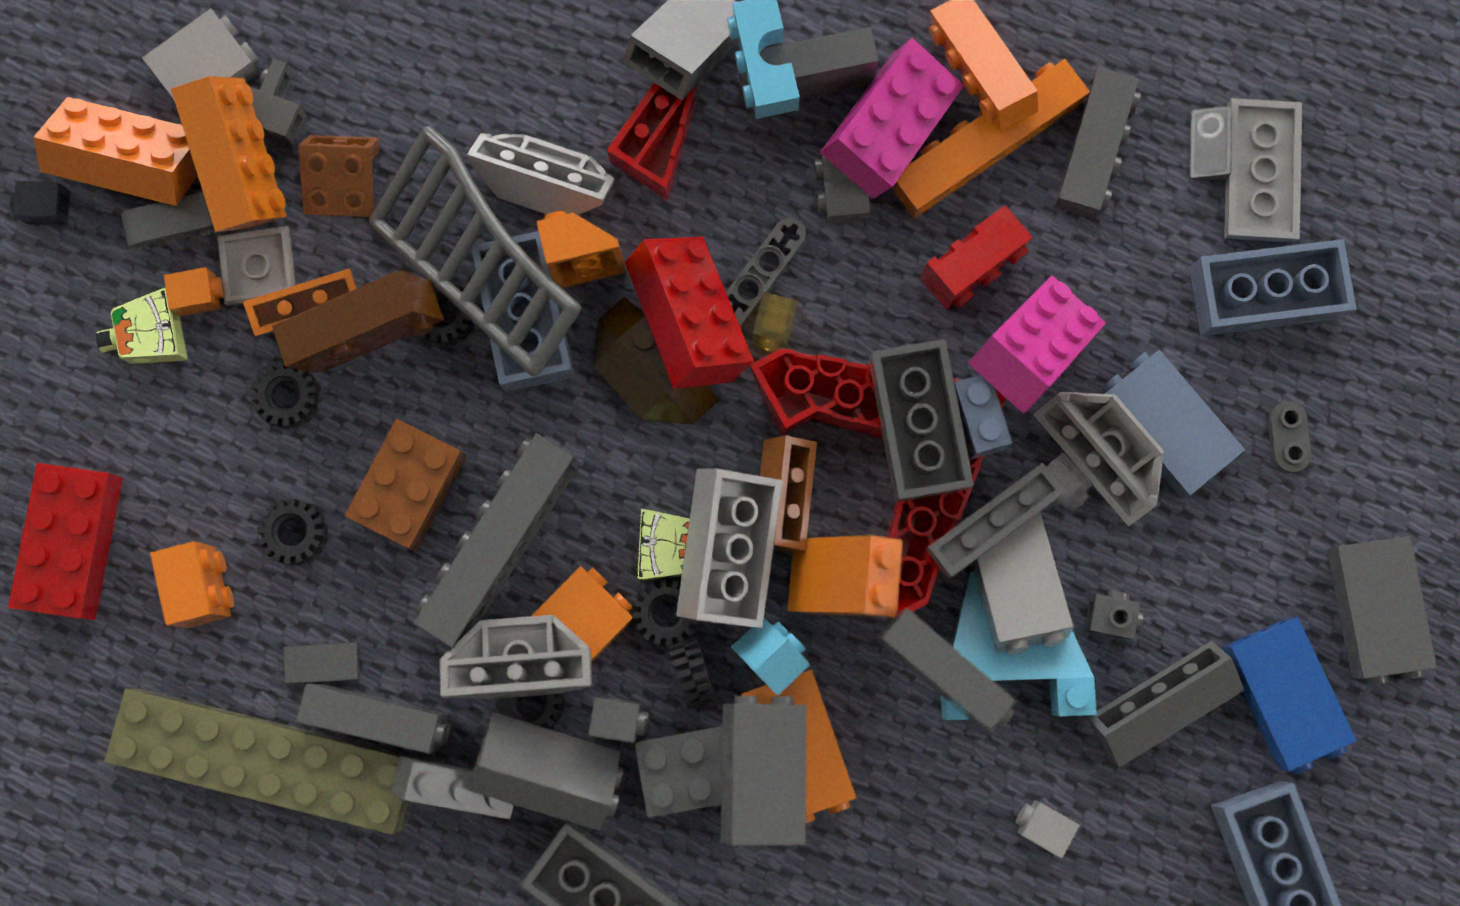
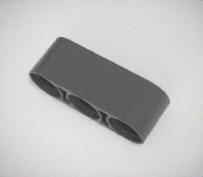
M203 192L184 196L177 206L158 202L132 208L121 214L127 248L133 252H140L142 247L151 245L157 248L174 244L176 239L189 237V240L208 236L211 235V231H215Z

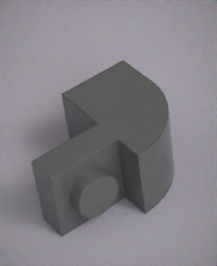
M273 59L270 67L266 68L261 75L260 90L250 87L254 98L252 105L256 118L263 126L265 135L294 146L307 114L299 104L284 99L294 73L285 62Z

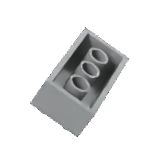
M697 469L676 616L762 628L782 480L721 469Z

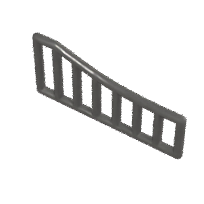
M424 127L369 218V225L426 279L430 280L442 294L528 374L538 376L580 313L581 306L555 283L509 235L488 206L456 147L433 127ZM431 145L441 153V156L395 231L385 220ZM451 168L459 183L417 251L407 242V239ZM468 198L476 213L444 266L439 271L429 262V259ZM486 226L495 241L462 292L451 281ZM506 252L516 263V266L485 314L474 301ZM528 276L539 289L510 335H508L497 323ZM551 298L563 311L532 357L520 345Z

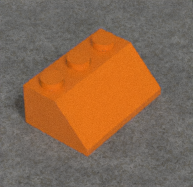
M556 211L545 215L544 220L536 221L546 264L554 282L561 288L627 273L618 239L574 213L566 214L565 211Z

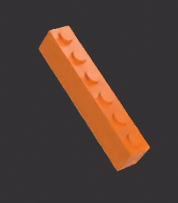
M1063 59L1056 65L1050 62L1036 72V78L1031 81L1038 91V112L1000 131L994 121H987L980 110L978 113L980 117L971 123H968L967 120L959 123L950 131L951 136L941 143L939 140L931 142L921 151V157L913 162L910 161L891 188L913 218L928 210L1084 103L1090 91L1066 59Z

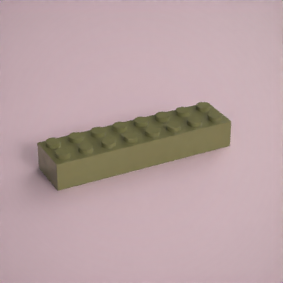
M125 688L104 759L106 763L392 835L401 832L409 801L403 800L391 793L399 756L408 755L140 688Z

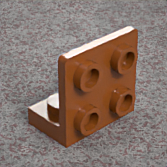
M309 135L299 144L303 212L309 215L371 217L375 210L372 160L379 153V138Z

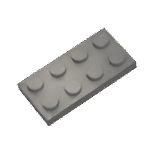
M1231 98L1228 106L1232 107L1231 175L1226 179L1224 239L1295 243L1300 239L1302 102Z

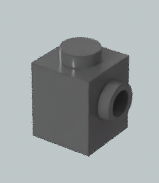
M1108 591L1107 596L1091 595L1084 632L1124 640L1134 639L1135 633L1139 634L1143 625L1144 615L1143 612H1139L1140 603L1129 601L1130 594L1118 591Z

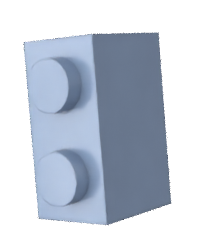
M981 375L954 382L968 459L971 460L1000 452L1011 445L1012 441L995 388Z

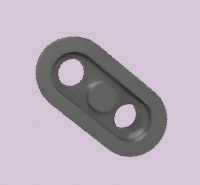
M1283 401L1275 405L1268 415L1272 460L1279 470L1285 473H1296L1306 468L1311 460L1307 414L1300 404L1294 401ZM1285 413L1293 415V424H1288L1285 421ZM1290 448L1297 451V460L1289 457L1288 451Z

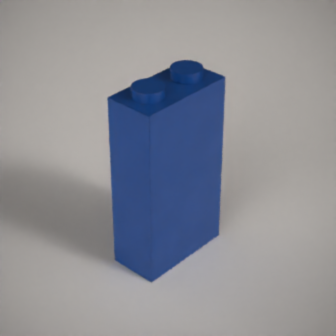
M1298 617L1284 619L1222 647L1223 651L1233 660L1244 688L1242 692L1279 770L1292 771L1293 774L1304 772L1314 767L1313 760L1325 756L1326 759L1338 757L1347 752V745L1357 741Z

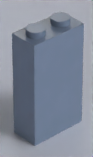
M1160 350L1150 357L1144 352L1128 365L1132 369L1130 374L1123 379L1117 374L1101 387L1105 394H1115L1163 449L1164 456L1161 475L1181 499L1193 494L1245 451L1244 447Z

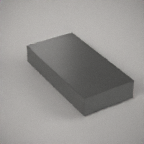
M357 642L284 647V684L360 679L359 643Z

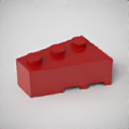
M653 83L607 149L609 161L612 165L668 200L697 102V85L681 100L656 83Z
M1005 205L974 227L973 232L960 241L958 239L949 246L950 250L938 260L936 257H933L926 263L920 280L946 311L954 305L958 309L962 308L975 296L972 292L973 289L981 283L985 287L989 286L1001 276L1002 272L999 268L1008 261L1015 265L1029 253L1026 247L1033 237Z

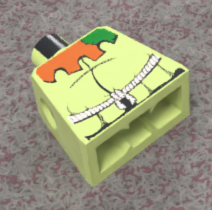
M165 288L113 308L111 310L113 328L96 332L97 346L102 353L117 349L120 359L130 364L188 360L180 316L169 310Z
M641 509L638 560L639 581L682 576L689 518Z

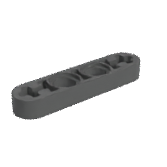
M795 218L782 219L726 291L728 299L733 297L739 305L748 308L743 312L739 307L735 312L740 328L803 246L806 230L800 220ZM794 227L797 229L796 237L798 240L790 239L784 246V251L789 252V254L785 256L779 248L770 244L774 241L779 246L784 238V233L781 230L784 228L789 231ZM766 254H772L778 258L779 266L775 271L766 272L759 266L760 258ZM742 283H754L758 287V295L751 300L741 298L738 288Z

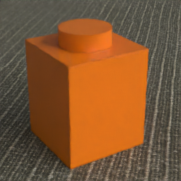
M207 267L164 275L168 308L176 315L185 316L221 309L220 298H224L222 279L216 277V274Z

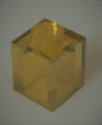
M763 292L752 340L759 341V347L770 351H777L779 347L787 348L798 300Z

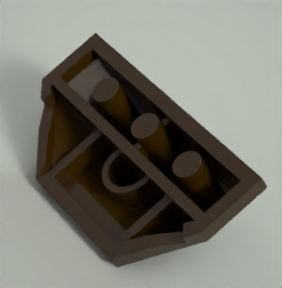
M623 297L598 319L593 367L641 420L693 424L719 401L708 385L673 389L645 314L626 297Z

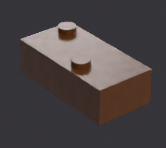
M398 270L272 325L285 367L321 373L411 334L413 336L427 334L434 329L433 325L444 321L431 281Z

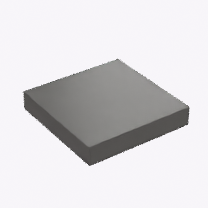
M288 226L217 236L226 306L243 304V301L296 285L290 229Z

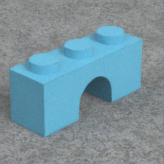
M744 0L732 3V17L727 18V24L731 40L738 39L740 51L735 52L739 74L745 73L748 85L743 86L746 107H753L756 119L798 110L800 97L792 63L771 65L760 56V52L766 46L783 42V24L777 0Z

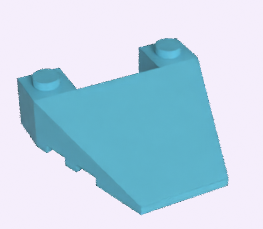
M975 571L970 572L950 645L992 681L1049 679L1052 716L1096 715L1094 676L1073 631H1071L1069 638H1065L1066 641L1057 646L1044 647L1043 643L1029 646L1027 651L1019 654L1009 655L1007 651L996 653ZM941 696L942 720L968 719Z

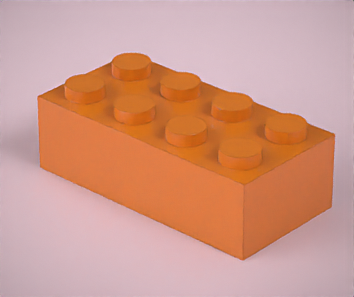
M208 76L171 88L215 232L250 228L287 217L284 209L286 204L285 198L277 187L274 177V162L271 156L267 154L263 141L264 129L256 118L252 105L254 100L253 93L246 84L245 79Z
M67 97L33 137L40 172L174 206L178 205L198 177L182 124H174L149 116L118 110L114 107H106L81 99Z

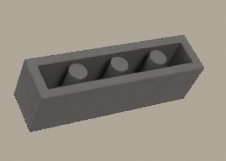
M1097 68L1088 90L1090 93L1083 105L1053 207L1092 219L1097 216L1100 210L1106 211L1112 195V191L1107 189L1110 177L1116 178L1122 158L1117 157L1120 145L1125 146L1131 131V125L1126 124L1129 113H1135L1141 93L1135 92L1139 79L1104 68Z
M1210 641L1096 711V715H1090L1087 718L1102 749L1120 768L1244 691L1232 658L1214 642Z

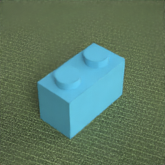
M763 618L762 628L751 627L731 646L777 696L810 665L801 655L806 649L796 637L789 633L779 622L772 626L765 618Z

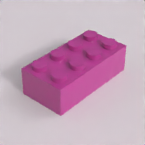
M911 38L892 53L820 153L874 199L893 187L964 85L918 42Z
M1051 276L990 337L968 364L1024 414L1106 323L1093 308L1086 306L1079 300L1066 284Z

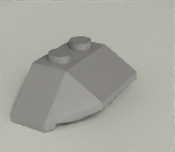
M480 133L467 154V161L497 198L544 214L565 211L566 214L574 213L579 215L603 204L614 183V177L607 174L603 167L592 157L527 135L501 134L492 136L491 134Z
M1059 392L1033 414L1128 527L1157 505L1164 451L1115 394Z
M555 615L479 621L450 651L440 658L441 697L495 699L561 694L592 686L590 647Z

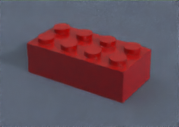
M704 237L644 239L624 263L673 389L733 382L754 360Z
M43 463L36 464L8 608L96 620L123 477L107 472Z

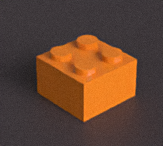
M192 541L150 553L166 626L191 628L231 617L230 608L234 607V597L230 587L224 586L222 573L226 572V562L222 552L217 551L216 547Z

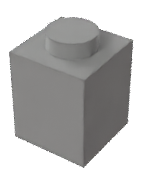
M1036 800L1033 801L1031 806L1025 804L1016 820V824L1020 825L1017 831L1018 834L1060 858H1063L1080 826Z

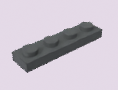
M1041 463L930 545L926 551L945 576L951 579L1061 497L1066 491L1047 467Z

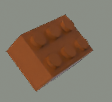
M396 419L344 516L417 552L467 456L462 451Z

